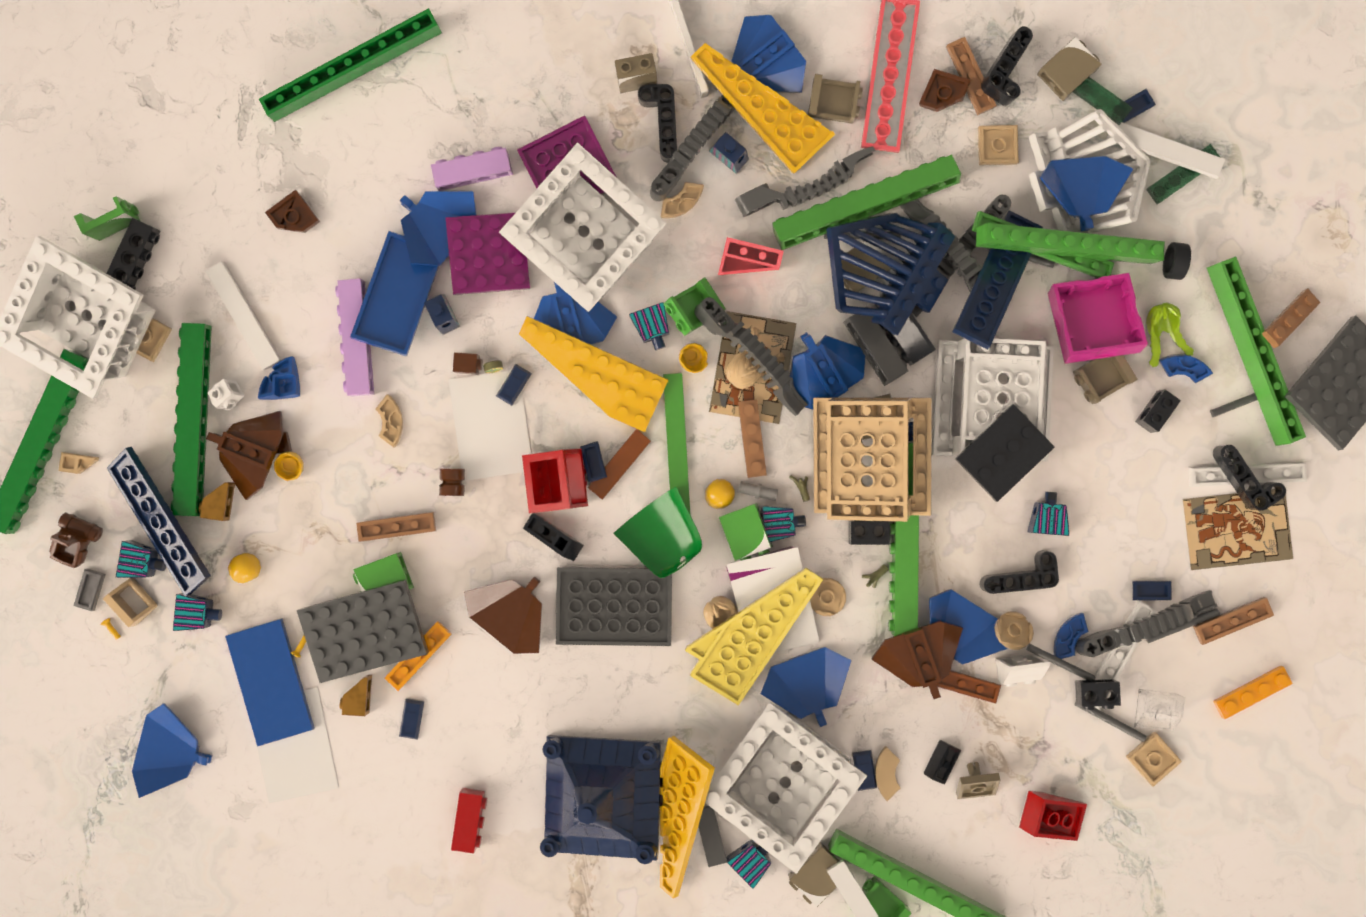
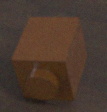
M454 352V373L479 375V370H482L483 360L480 359L478 354Z

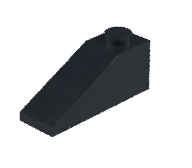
M535 513L531 514L523 527L524 530L559 555L572 561L576 559L584 546L575 538Z

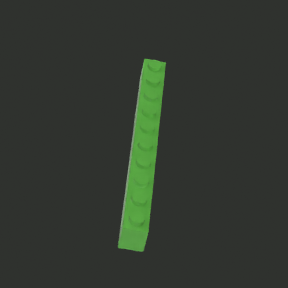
M952 155L942 156L931 163H923L918 168L905 170L899 175L887 177L875 184H868L860 190H852L844 196L834 197L823 204H815L807 210L797 211L786 218L781 217L772 223L773 232L781 250L826 234L827 228L830 226L866 219L960 183L961 172Z
M986 223L977 227L976 247L1143 264L1164 261L1165 241Z
M1235 256L1207 267L1275 446L1291 444L1305 438L1306 435L1295 406L1285 397L1288 393V388L1272 347L1262 335L1265 329L1237 257Z
M908 443V495H913V443ZM911 515L907 522L893 521V523H890V535H893L892 543L889 545V553L892 554V562H889V573H892V581H889V593H892V600H889V612H892V620L888 622V629L894 636L918 628L919 515Z
M838 829L835 830L828 844L831 853L954 917H1006Z

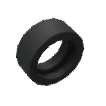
M1170 243L1163 261L1162 270L1165 278L1182 280L1186 276L1191 262V247L1189 244Z

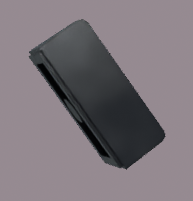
M940 740L928 762L924 775L945 785L961 750Z

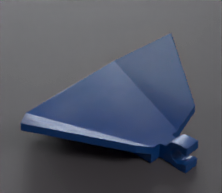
M772 15L744 17L732 57V63L741 67L743 71L754 76L756 80L770 87L775 92L802 93L806 60L784 29L782 30Z
M1107 156L1053 160L1047 164L1040 179L1068 215L1080 219V230L1085 232L1094 228L1093 220L1090 216L1108 212L1133 168Z
M425 191L417 205L406 195L400 199L401 205L410 211L408 215L401 219V224L411 264L441 266L447 259L449 248L446 217L475 216L476 209L473 191Z
M554 282L557 293L542 296L534 319L589 344L604 341L617 316L600 302H597L588 312Z
M807 332L800 336L808 350L793 356L789 376L793 378V385L797 393L808 404L805 408L813 410V398H838L849 391L848 388L863 379L865 355L860 347L827 335L817 344H815L811 335H808Z
M952 589L929 598L930 624L941 620L963 627L954 657L962 665L1008 649L996 637L994 628L998 619Z
M826 647L796 656L788 661L771 666L760 694L799 719L815 713L819 726H825L827 722L822 710L838 705L852 660Z
M165 703L148 713L145 717L132 768L139 798L187 778L196 762L206 766L207 763H211L213 756L199 752L198 739Z

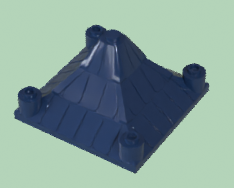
M548 735L547 742H545L542 748L543 754L547 758L545 831L544 839L540 843L541 853L546 857H553L557 853L635 858L641 864H649L653 860L657 861L659 853L661 742Z

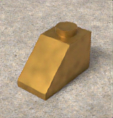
M225 482L204 497L199 505L200 518L229 521L235 483Z
M372 675L365 676L343 695L339 704V708L342 709V715L365 717L370 713Z

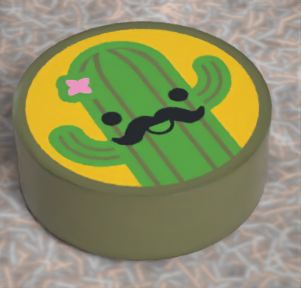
M495 360L485 363L483 365L484 372L493 373L502 370V361Z

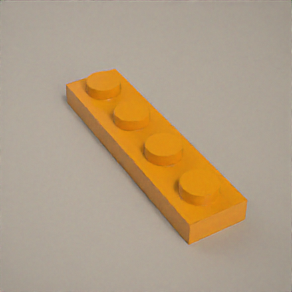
M437 621L424 635L429 653L399 662L386 675L385 679L399 691L452 633Z
M1279 666L1213 702L1221 717L1227 719L1293 683L1285 668Z

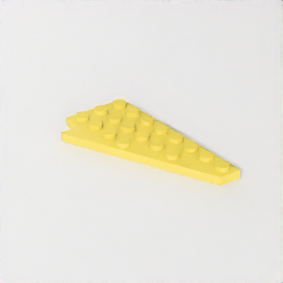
M805 568L686 646L685 651L699 659L690 676L739 706L823 581V578L810 569Z

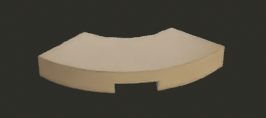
M685 182L683 189L677 195L663 200L661 218H675L691 210L700 199L704 185Z
M387 394L376 407V411L382 419V430L379 437L395 448L402 435L403 418L399 406Z
M885 746L876 761L875 778L880 793L888 801L900 789L895 777L896 767L900 759Z

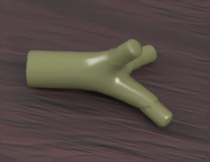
M790 475L789 478L797 485L803 502L809 501L810 497L807 491L808 477L805 476L804 480L802 478L798 480Z
M883 564L874 573L862 575V578L870 579L866 586L870 587L873 583L872 587L876 588L878 580L889 569Z

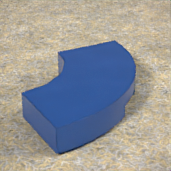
M1177 354L1159 359L1168 377L1186 375L1194 383H1197L1213 374L1204 362L1189 355Z
M1084 613L1072 616L1060 627L1054 641V656L1060 659L1075 656L1077 640L1083 634L1089 632Z

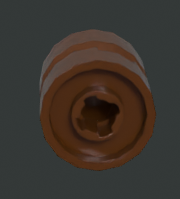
M440 469L439 479L442 481V484L439 485V496H464L465 485L462 484V481L465 480V469Z

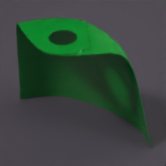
M677 487L672 488L651 502L613 533L659 578H665L681 569L702 549L700 534ZM685 556L686 558L680 562L681 557Z

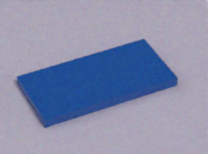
M388 231L350 337L372 346L408 356L425 308L424 302L428 299L439 266L411 264L403 235Z
M283 618L226 635L225 638L257 747L315 729L295 659L291 654L292 649Z

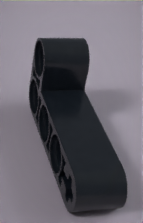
M1026 26L1020 27L1008 39L981 83L982 91L1003 106L1011 104L1021 93L1019 85L1008 77L1033 38L1031 29Z
M669 84L643 85L638 90V100L643 107H658L660 156L664 162L668 163L673 153L677 151L674 90ZM663 92H668L671 96L664 99L660 95ZM644 93L651 94V98L647 100L643 99L641 96ZM664 111H669L672 115L665 118L661 114ZM665 130L673 132L669 137L664 136L662 133ZM666 144H670L671 155L666 153Z
M1218 445L1214 448L1213 457L1248 509L1263 511L1285 497L1286 488L1282 483L1267 482L1260 485L1239 451L1233 445ZM1235 465L1238 467L1237 474L1233 471ZM1246 481L1249 483L1247 490L1244 487ZM1272 487L1275 488V494H1274V495H1272V493H1271ZM1257 497H1258L1259 500H1260V503H1259L1258 506H1256V504H1255V500H1256Z
M1038 551L1034 557L1035 570L986 575L980 580V588L990 594L1053 588L1059 582L1056 555L1050 551ZM1047 554L1049 561L1047 564H1043L1042 557ZM1049 573L1051 580L1049 583H1045L1044 577ZM1030 575L1032 582L1030 585H1026L1025 578ZM1011 577L1013 584L1011 587H1007L1006 580ZM990 581L999 583V585H991L990 588L987 587V584H989Z

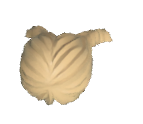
M752 327V335H756L759 341L761 330L757 327ZM746 350L735 355L726 368L727 379L734 387L740 389L750 387L762 375L757 370L760 365L754 366L751 363L753 357L750 359L745 357L748 353ZM783 353L775 355L777 362L785 361L786 356Z
M724 596L714 597L703 609L704 618L712 629L738 613L734 603Z

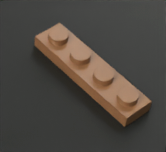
M963 37L947 44L946 48L959 76L970 80L967 94L977 116L995 108L997 105L994 99L982 91L981 83L984 77L966 38Z
M1308 288L1303 290L1265 329L1262 335L1273 348L1280 346L1320 304V301Z
M757 400L738 402L747 478L767 476Z
M434 512L356 523L359 542L436 531Z
M1263 597L1197 624L1193 628L1200 644L1205 645L1270 618L1274 614L1268 599Z

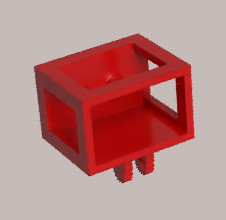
M566 449L522 455L529 514L588 506L587 481H585L586 469L583 466L582 449Z

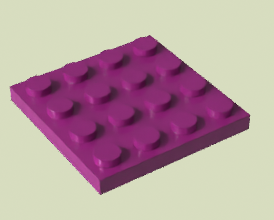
M585 115L517 149L536 189L577 142L616 177ZM580 171V176L600 194L604 193L599 186Z
M515 213L446 217L453 295L530 289L527 257L499 233Z

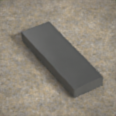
M706 806L703 808L698 828L708 867L727 863L715 811L710 806Z

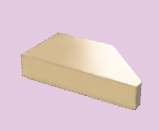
M61 452L58 471L81 474L99 461V457Z

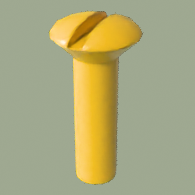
M111 618L102 621L100 625H104L115 640L121 637L110 623Z
M304 635L295 651H291V654L298 658L301 657L300 652L306 643Z

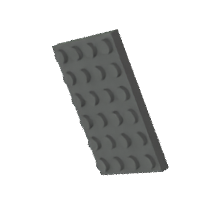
M1356 315L1350 317L1285 395L1296 409L1338 451L1343 450L1366 422V325Z
M557 567L556 645L671 646L672 574L665 578H659L648 568Z
M406 579L297 610L319 683L429 653Z

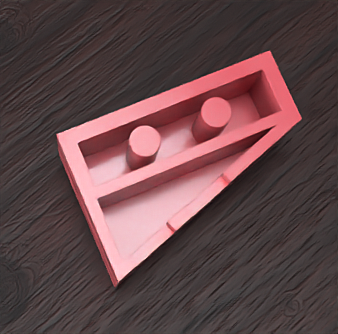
M727 237L718 275L779 270L784 251Z

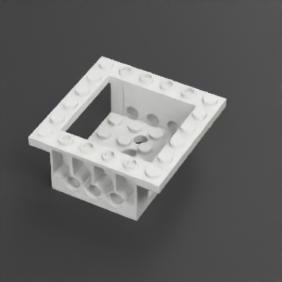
M577 142L499 233L589 312L652 243L654 237L667 223ZM580 171L588 176L640 224L636 227L580 176ZM567 213H572L575 216V221L572 224H567L564 221V216ZM582 226H586L590 230L589 235L586 237H582L578 233L579 228ZM596 239H601L604 242V247L600 250H596L593 247V242Z
M36 236L0 319V346L94 399L98 397L106 380L126 377L156 310L141 302L143 294L45 238ZM71 301H73L76 306L74 311H72L69 308V303ZM88 310L92 314V319L90 321L86 318V312ZM103 320H106V323L103 327L102 322ZM39 330L89 358L85 370L83 371L23 337L20 333Z
M965 338L960 341L938 340L932 455L958 456L996 420L998 413H1003L1012 404L1049 440L1054 346H1046V341L994 338L990 348L987 350ZM955 361H964L960 436L952 437ZM1001 373L1008 376L1006 384H1001L998 380ZM1000 393H1004L1007 396L1005 404H1001L997 400ZM1049 453L1041 461H1048Z
M770 702L711 783L705 803L797 874L867 775L851 763V758L793 714L790 712L785 714ZM774 730V732H773L772 735L769 737V739L767 740V742L764 744V746L761 748V750L759 751V753L756 755V757L753 759V761L751 762V764L748 766V768L745 770V772L743 773V775L740 777V779L738 780V782L735 784V786L732 788V790H731L730 793L728 794V793H727L728 790H729V789L731 788V786L734 784V782L736 781V779H737V778L739 777V775L742 773V771L744 770V768H745V767L747 766V764L750 762V760L752 759V757L755 755V753H756L757 750L760 748V746L763 744V742H764L765 739L768 737V735L771 733V731ZM794 761L801 762L802 770L799 772L794 771L791 764ZM782 777L790 778L791 785L789 787H783L780 784ZM836 779L840 780L838 785L835 787V789L830 794L828 799L822 805V807L817 812L815 817L812 819V821L801 834L799 839L793 845L792 843L794 837L800 831V829L805 824L807 819L810 817L815 808L821 802V800L826 795L831 786L834 784ZM776 792L780 800L777 803H772L769 800L770 793Z

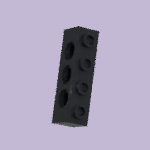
M132 218L106 274L136 290L137 280L142 277L145 263L152 256V248L160 239V230ZM143 239L142 245L138 246V241ZM135 256L134 262L130 264L131 257ZM124 273H126L127 277L124 281H122V276Z

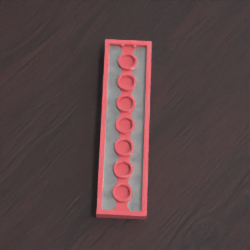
M881 0L861 148L866 149L873 146L875 150L894 153H899L919 14V0Z

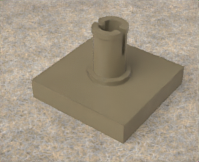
M972 762L968 763L969 776L960 777L956 790L957 800L996 795L1001 781L999 773L981 775L978 762H974V765Z

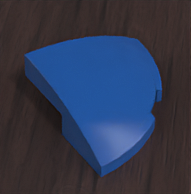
M293 356L287 357L276 363L272 367L274 371L270 373L269 377L265 376L258 392V399L260 400L300 397V382L295 358Z

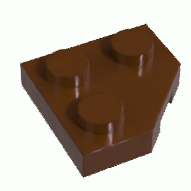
M934 69L919 102V106L939 112L963 101L969 88L970 80Z
M297 190L291 192L265 212L274 226L281 230L306 233L320 222Z

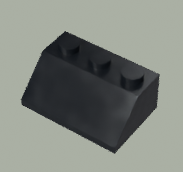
M912 313L899 335H893L882 326L891 337L889 338L890 342L900 350V357L910 366L936 350Z

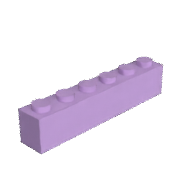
M361 278L337 280L338 286L335 287L336 296L339 297L337 313L341 318V324H339L338 328L343 342L340 343V351L344 355L342 372L345 373L346 379L343 382V389L345 393L347 392V396L351 397L374 395L371 346L350 337L366 294L365 281Z

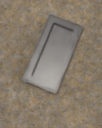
M84 569L73 606L88 611H95L106 574Z

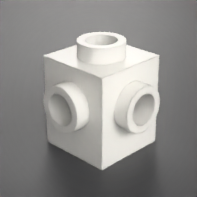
M222 379L216 383L208 392L211 403L216 408L225 410L234 408L244 397L238 383L227 379Z

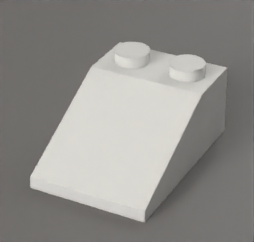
M1035 654L997 658L998 681L1005 684L1006 687L1016 686L1018 682L1034 684L1036 680L1043 678L1050 667V662Z

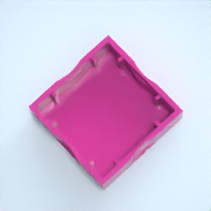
M1129 273L1104 276L1088 281L1077 280L1053 284L1047 293L1064 364L1141 353L1148 345L1143 323L1136 308V297Z

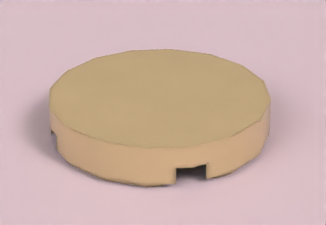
M823 578V581L810 599L811 607L817 614L822 616L837 614L846 603V592L843 586L834 579Z
M1007 612L1001 615L995 623L996 637L1001 644L1009 649L1020 650L1025 648L1033 639V627L1023 614Z

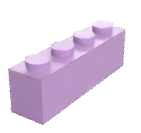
M494 147L489 152L477 151L467 157L459 155L454 157V160H438L435 162L436 164L431 165L435 187L438 191L513 175L508 151L502 147Z

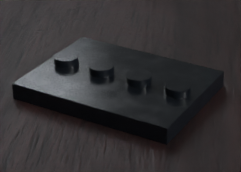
M1012 404L965 448L955 460L995 502H998L1055 447Z

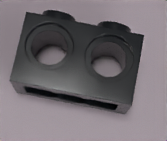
M1166 389L1156 391L1135 422L1150 433L1159 432L1181 400Z
M849 521V544L890 545V522ZM859 525L864 528V533L861 536L855 534V528ZM880 525L883 528V533L880 536H876L874 529Z
M1114 679L1075 680L1076 704L1083 707V709L1094 710L1095 706H1102L1103 709H1114V706H1121L1119 681ZM1110 690V697L1108 699H1105V692ZM1091 691V697L1086 700V692Z

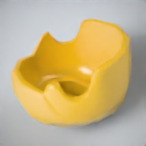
M689 343L680 350L679 362L688 372H702L708 365V353L702 345Z
M284 452L275 459L274 470L280 478L286 481L294 480L303 472L304 462L297 453Z
M725 479L714 480L705 490V500L714 509L726 508L735 498L733 485Z
M249 553L235 556L228 565L229 575L237 583H247L257 578L261 569L257 557Z

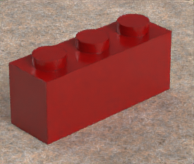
M462 788L459 792L451 846L452 851L474 854L476 849L480 848L482 836H479L480 828L483 829L485 817L482 816V811L486 809L488 799L485 797V791Z

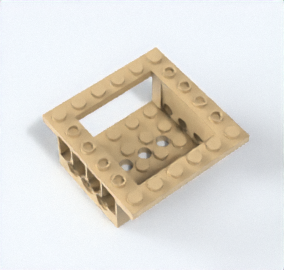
M813 398L814 513H827V520L907 522L911 515L931 516L932 398ZM913 418V495H908V421ZM863 436H871L873 444L865 446L862 443ZM863 456H871L873 464L865 466L862 463ZM865 475L871 476L873 484L870 486L864 485L862 477Z

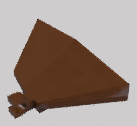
M277 411L234 423L226 432H223L222 436L208 432L206 439L218 444L219 460L245 500L251 498L264 486L283 436L282 413Z
M534 577L525 588L522 584L511 579L464 591L469 618L513 654L539 653L542 603L532 592L541 581Z
M940 620L890 637L883 641L871 659L911 687L923 686L925 688L929 686L933 699L940 698L941 696L936 684L942 682L941 680L950 673L963 627Z

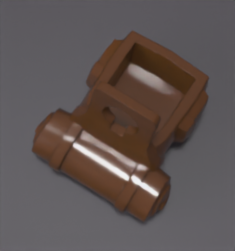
M65 512L58 521V526L61 529L50 538L52 540L49 550L50 558L66 566L77 568L86 559L87 547L90 541L97 542L102 536L103 528L78 518L74 514Z

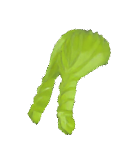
M1170 303L1154 306L1150 309L1146 318L1147 330L1151 337L1150 347L1152 356L1149 364L1152 367H1157L1161 354L1160 335L1162 331L1170 334L1172 340L1184 351L1185 355L1191 356L1194 352L1186 344L1180 333V309Z

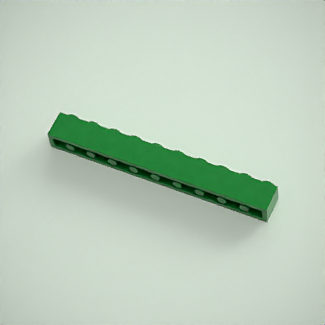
M428 8L259 98V101L267 116L276 122L436 37L442 32Z
M182 323L179 329L181 345L178 348V357L180 358V366L177 368L179 385L176 387L178 404L175 407L177 423L174 426L176 442L173 446L175 461L172 465L174 481L171 485L173 500L170 505L174 516H200L199 505L204 498L212 326L207 324Z
M63 349L60 358L83 371L89 361V358L68 349ZM52 375L0 487V532L3 534H15L21 525L20 520L29 508L30 498L37 490L36 485L44 475L45 465L52 457V450L60 440V432L67 424L70 410L74 408L76 397L80 392Z

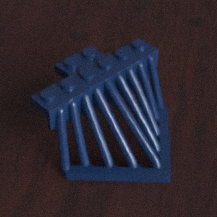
M888 213L828 227L827 239L836 310L840 313L874 316L871 320L873 323L881 324L893 335H899L915 305L924 312L930 313L943 291L948 279L937 268L956 236L942 223L929 222L924 224L900 216L898 213ZM891 222L899 223L920 230L922 234H918L905 228L899 227L897 225L891 224ZM880 225L884 230L912 239L916 245L875 226ZM860 229H865L868 233H872L878 237H881L889 242H892L900 247L905 248L909 254L861 231ZM848 232L853 237H857L897 257L904 265L844 233ZM839 240L888 265L898 276L840 249ZM841 260H845L884 278L892 286L842 269ZM844 279L881 291L886 296L883 298L844 288ZM846 298L877 304L879 308L847 306Z

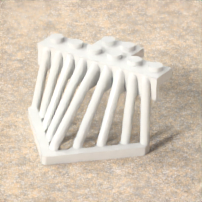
M1102 109L1088 114L1061 131L1056 127L1047 132L1035 133L1029 136L1030 146L1036 158V165L1039 168V171L1029 174L1030 184L1034 190L1039 210L1052 209L1053 219L1058 230L1091 234L1137 221L1150 159ZM1093 120L1099 124V126L1062 143L1064 137ZM1106 131L1111 136L1109 139L1066 156L1065 151ZM1118 143L1123 149L1105 156L1113 160L1131 156L1135 160L1124 164L1133 169L1137 168L1136 173L1131 174L1125 184L1134 182L1133 187L1121 190L1115 200L1130 196L1128 202L1111 206L1106 213L1093 215L1090 218L1094 220L1127 210L1126 216L1093 224V229L1081 232L1080 219L1068 215L1042 182L1040 176L1050 161L1083 158Z

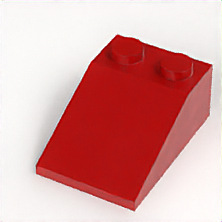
M1028 791L1019 828L1034 837L1078 841L1087 804L1044 792Z

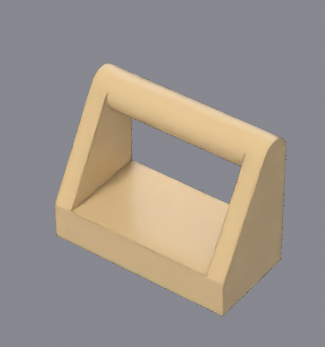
M129 578L103 598L127 627L139 624L158 606L134 578ZM128 586L148 606L138 615L120 596Z

